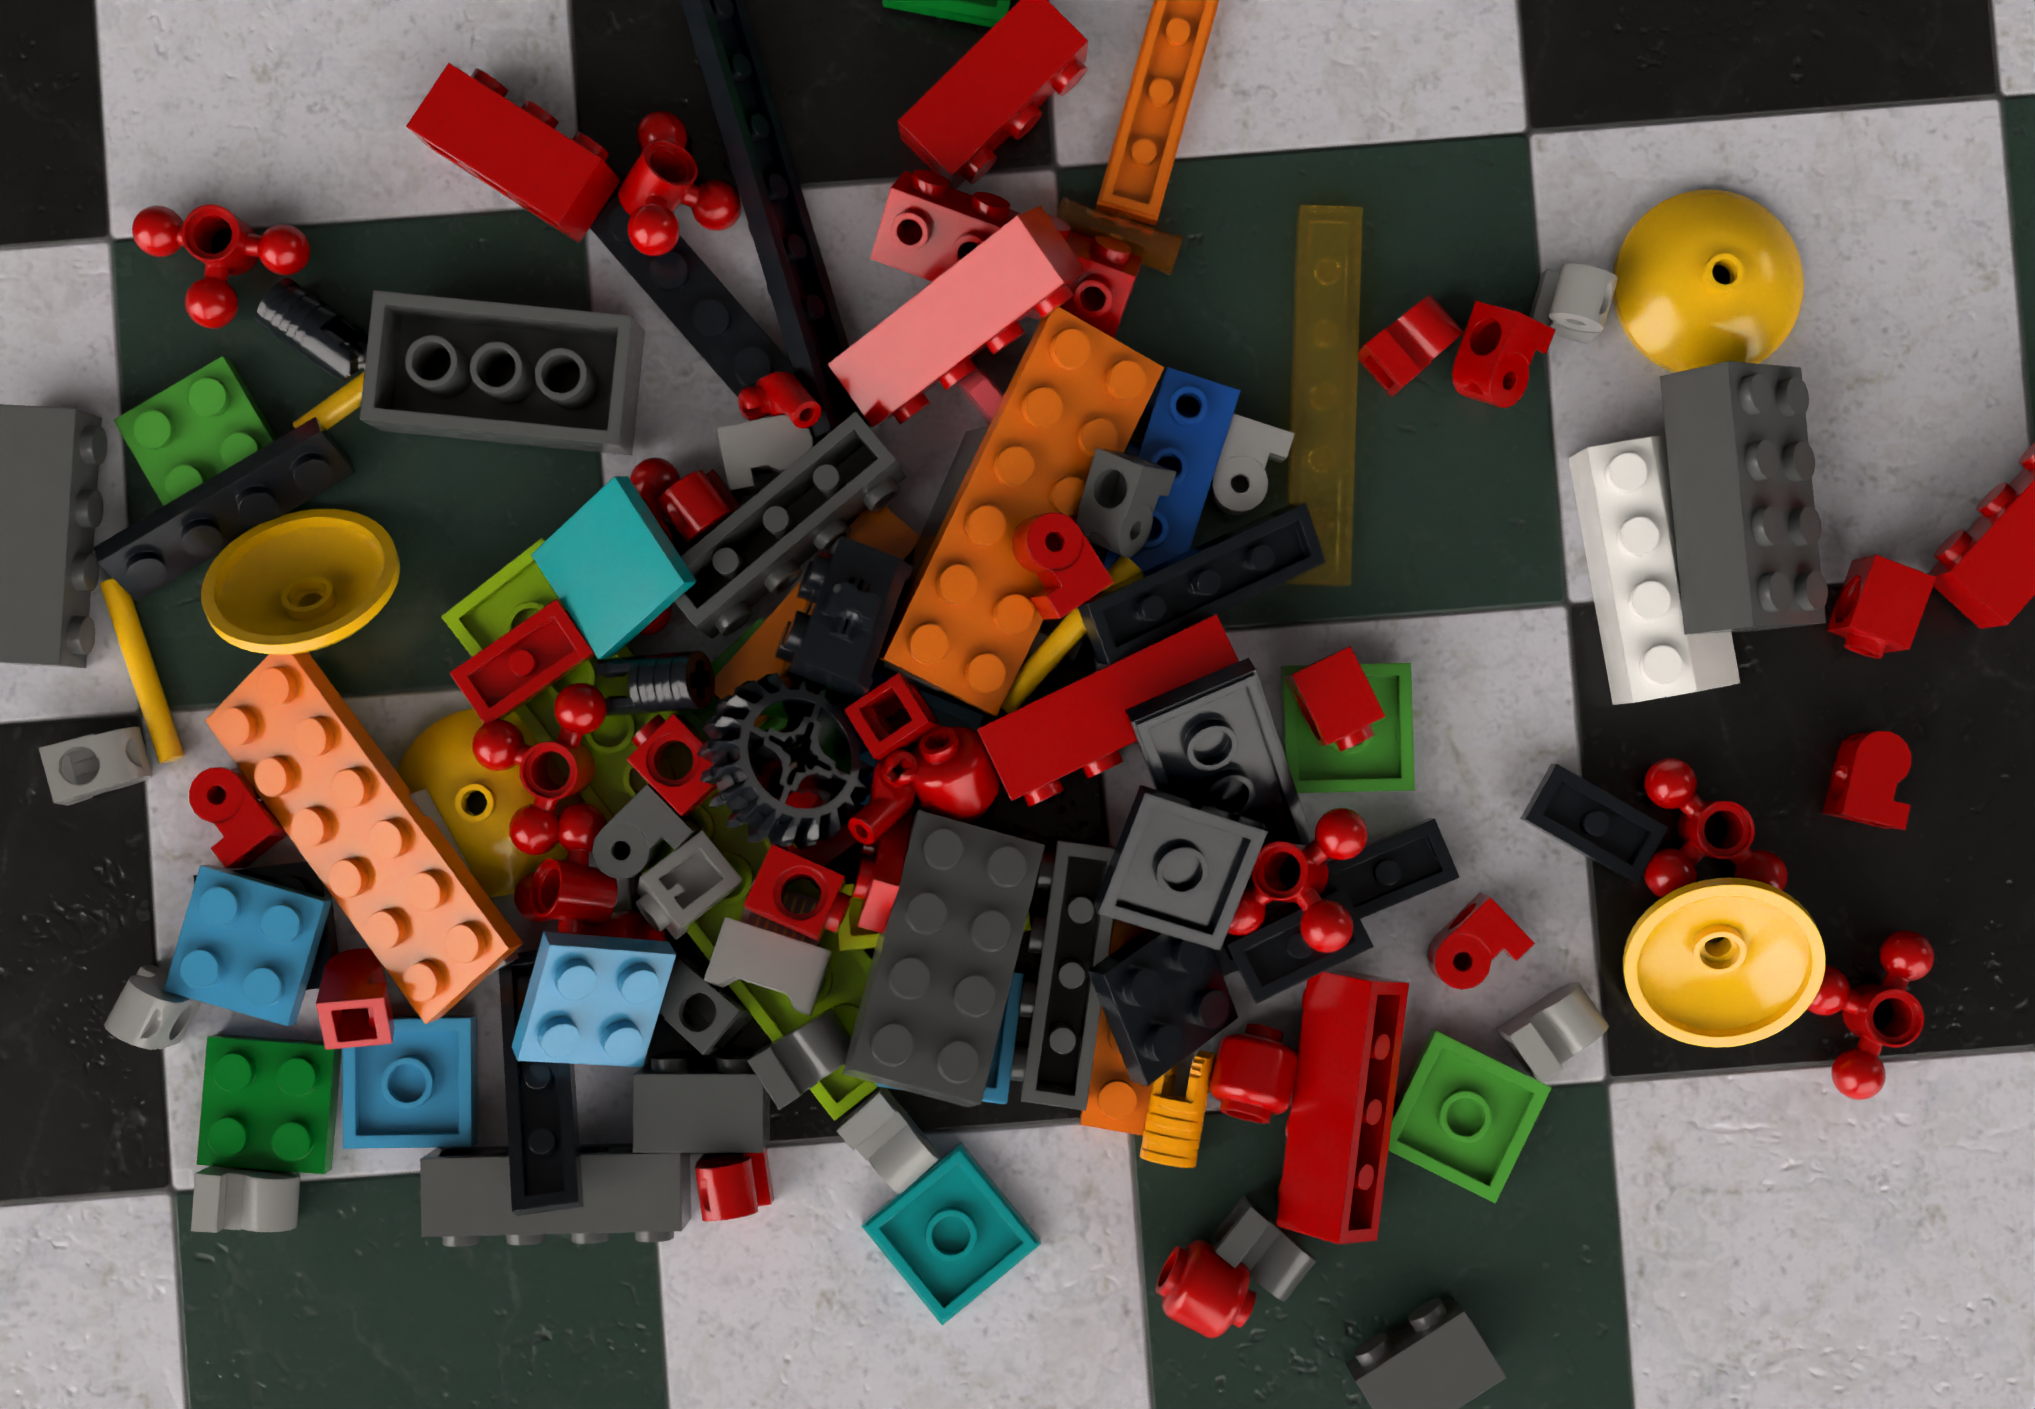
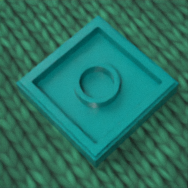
M614 476L531 554L598 659L612 658L697 582L628 476Z
M961 1141L944 1154L904 1192L893 1196L865 1219L861 1225L942 1326L1041 1245L1039 1236Z

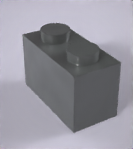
M658 1055L651 1057V1066H643L633 1074V1153H763L770 1143V1095L747 1062L751 1056L715 1057V1066H690V1056Z
M1453 1296L1443 1302L1440 1298H1436L1420 1305L1409 1315V1324L1389 1337L1386 1333H1380L1367 1339L1354 1351L1356 1358L1346 1363L1353 1379L1372 1409H1459L1507 1378L1467 1313Z

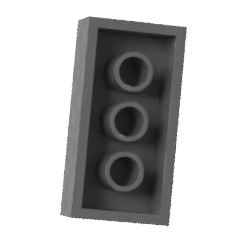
M373 290L360 420L380 431L632 456L645 330L630 315Z
M1726 361L1660 376L1684 635L1762 631L1826 623L1824 606L1828 598V589L1825 578L1821 574L1818 545L1822 527L1814 504L1812 476L1815 471V457L1808 442L1806 411L1809 405V394L1806 384L1802 380L1801 367Z
M921 810L915 813L912 817L900 887L884 932H879L842 1074L965 1107H972L982 1103L1045 845Z

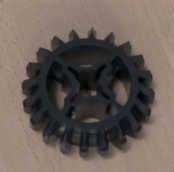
M776 672L764 675L757 682L755 680H748L735 688L733 695H728L718 702L715 708L717 715L709 719L702 729L711 740L700 746L697 755L713 764L712 767L702 772L699 780L708 784L716 783L719 793L712 797L709 806L721 807L726 804L732 811L728 817L726 827L737 828L747 823L748 842L758 843L768 837L770 846L773 844L782 849L793 844L796 849L803 850L815 845L817 840L825 842L838 835L841 827L847 825L849 820L858 812L855 806L864 802L871 793L861 781L870 777L871 772L874 770L873 766L860 759V755L867 752L868 748L862 739L856 738L853 731L855 727L850 719H846L841 712L846 697L836 696L828 701L825 699V686L809 685L806 687L803 677L789 675L781 679ZM758 716H775L788 720L786 727L780 731L771 727L763 731L753 725ZM796 791L801 794L810 791L819 796L812 808H796L785 804L787 797Z

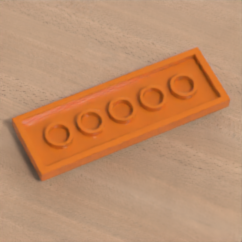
M1060 307L1046 317L1041 318L890 629L878 659L989 715L998 716L1043 622V618L1030 597L1043 589L1044 586L1036 573L1023 568L1014 556L1012 537L1016 527L1024 519L1045 513H1062L1071 517L1076 523L1079 505L1096 448L1120 452L1125 451L1162 374L1163 366Z
M309 652L288 655L269 654L206 718L205 722L425 1024L443 1017L523 944L431 817L425 816L409 796L412 794L411 790Z

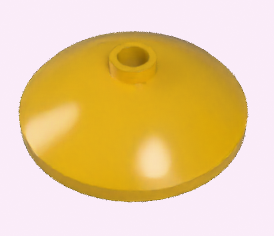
M1712 189L1694 190L1675 195L1660 202L1642 216L1630 229L1617 253L1613 274L1618 277L1613 294V302L1624 332L1645 357L1672 373L1726 361L1759 364L1777 350L1787 338L1798 318L1802 305L1804 291L1803 268L1798 250L1790 234L1783 224L1765 207L1743 195L1729 191ZM1714 265H1721L1728 270L1730 274L1729 284L1723 285L1714 279L1712 274Z
M326 508L288 513L251 528L233 540L220 552L210 565L202 583L201 602L203 610L215 632L225 641L241 649L277 655L299 654L318 650L340 642L356 633L381 611L394 593L400 575L399 556L389 533L376 521L362 514L348 510Z
M474 708L448 715L423 731L406 751L398 766L397 773L412 793L427 789L472 873L489 897L504 896L514 893L518 882L527 874L535 872L544 860L552 858L563 861L567 855V850L558 842L552 850L545 854L528 855L514 846L509 836L510 820L518 809L525 805L533 804L535 797L522 784L520 766L515 765L505 771H492L483 767L476 760L472 750V740L478 728L484 723ZM515 711L502 719L513 723L520 729L524 736L525 744L533 747L539 743ZM549 757L546 765L549 778L555 784L564 786L568 779L551 757ZM476 790L482 792L487 800L485 810L479 815L473 814L467 805L469 795ZM576 794L559 799L555 808L556 814L559 816L569 805L583 803V798Z
M1715 878L1678 888L1656 901L1644 912L1627 938L1623 954V974L1626 989L1634 1007L1658 1031L1678 1041L1692 1045L1716 1048L1733 1047L1770 1037L1798 1019L1813 1002L1820 989L1825 972L1826 957L1822 938L1813 918L1792 896L1776 887L1755 880ZM1716 937H1725L1716 943L1707 942Z

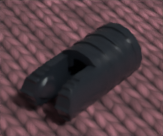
M289 277L277 282L266 293L257 308L255 320L258 325L270 331L272 335L284 341L289 347L298 351L302 356L327 373H331L338 380L346 381L351 378V375L360 371V369L364 368L365 370L369 335L365 334L362 329L336 310L331 309L325 302L314 297L312 293L300 287L298 283Z
M699 650L597 659L595 662L596 675H603L605 678L625 677L629 674L630 698L627 696L606 697V716L703 709L708 707L714 695L715 677L713 667L707 655Z

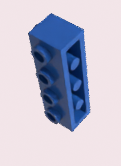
M1169 367L1166 368L1161 384H1156L1140 417L1149 421L1142 444L1129 441L1126 453H1131L1177 472L1169 496L1159 495L1154 512H1152L1153 523L1151 532L1146 543L1133 557H1128L1142 572L1190 550L1241 390ZM1107 550L1103 562L1106 570L1121 555Z

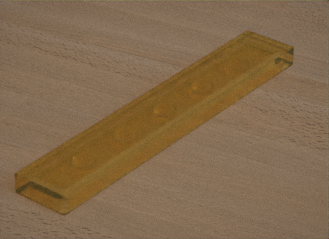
M1299 205L1297 209L1290 432L1295 433L1289 450L1287 505L1291 503L1307 504L1326 563L1286 581L1285 585L1349 587L1351 585L1363 207Z

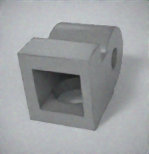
M1566 263L1563 265L1561 273L1546 269L1541 274L1529 317L1556 329L1554 335L1587 344L1603 331L1618 277L1607 270L1581 263Z
M1233 414L1209 488L1211 500L1216 507L1227 514L1241 515L1250 512L1260 504L1268 489V478L1264 470L1267 460L1270 459L1282 463L1288 456L1295 433Z
M786 415L716 428L728 489L735 497L758 493L760 488L757 475L771 472L780 475L816 445L810 429L797 428Z
M140 727L122 728L97 735L90 734L39 748L51 796L55 804L69 806L91 799L95 795L131 786L153 777Z
M152 964L140 967L137 975L131 976L128 979L104 1026L109 1033L126 1043L143 1049L160 1050L180 1043L201 1001L163 991L168 973Z
M1572 982L1546 995L1495 1029L1527 1074L1544 1083L1563 1069L1561 1064L1573 1057V1054L1583 1050L1599 1039L1607 1031L1609 1025L1579 982Z
M879 1087L846 1116L837 1129L838 1134L853 1151L857 1149L864 1159L870 1162L880 1177L899 1194L904 1192L940 1159L925 1134L891 1092L884 1087Z
M209 1166L196 1172L191 1231L217 1233L223 1229H243L254 1232H281L295 1229L298 1222L301 1174L298 1172Z

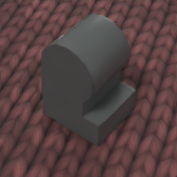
M1096 448L1079 505L1076 524L1090 543L1126 558L1133 557L1146 543L1151 532L1153 523L1152 512H1154L1159 495L1169 496L1177 471L1131 453Z
M647 784L600 830L594 839L592 849L594 862L600 871L609 877L617 879L630 878L643 873L653 865L658 857L659 845L664 840L673 849H677L694 837L702 827L691 815L681 816L650 784Z
M679 954L675 958L659 1013L665 1017L664 1020L702 1055H722L751 1021L753 1016L737 996H733L725 988L704 981L706 971L692 960Z
M830 1008L758 1050L747 1062L780 1110L816 1085L817 1081L843 1066L852 1038L834 1010Z
M1245 1194L1210 1237L1214 1251L1234 1268L1240 1262L1244 1263L1250 1271V1276L1283 1302L1288 1299L1317 1262L1305 1247L1285 1229L1276 1226V1222Z

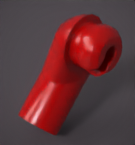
M786 371L766 375L756 381L755 387H745L738 395L739 409L743 417L748 421L786 414L797 428L804 429L813 426L821 416V407L793 374Z
M895 750L876 764L873 772L870 801L848 822L850 833L860 843L864 845L873 844L912 807L915 790L911 783L916 778L918 760L909 751Z

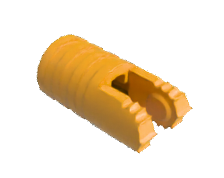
M1199 1050L1196 1056H1194L1190 1067L1186 1097L1172 1095L1178 1064L1152 1083L1140 1158L1180 1168L1196 1167L1209 1094V1082L1214 1064V1053Z

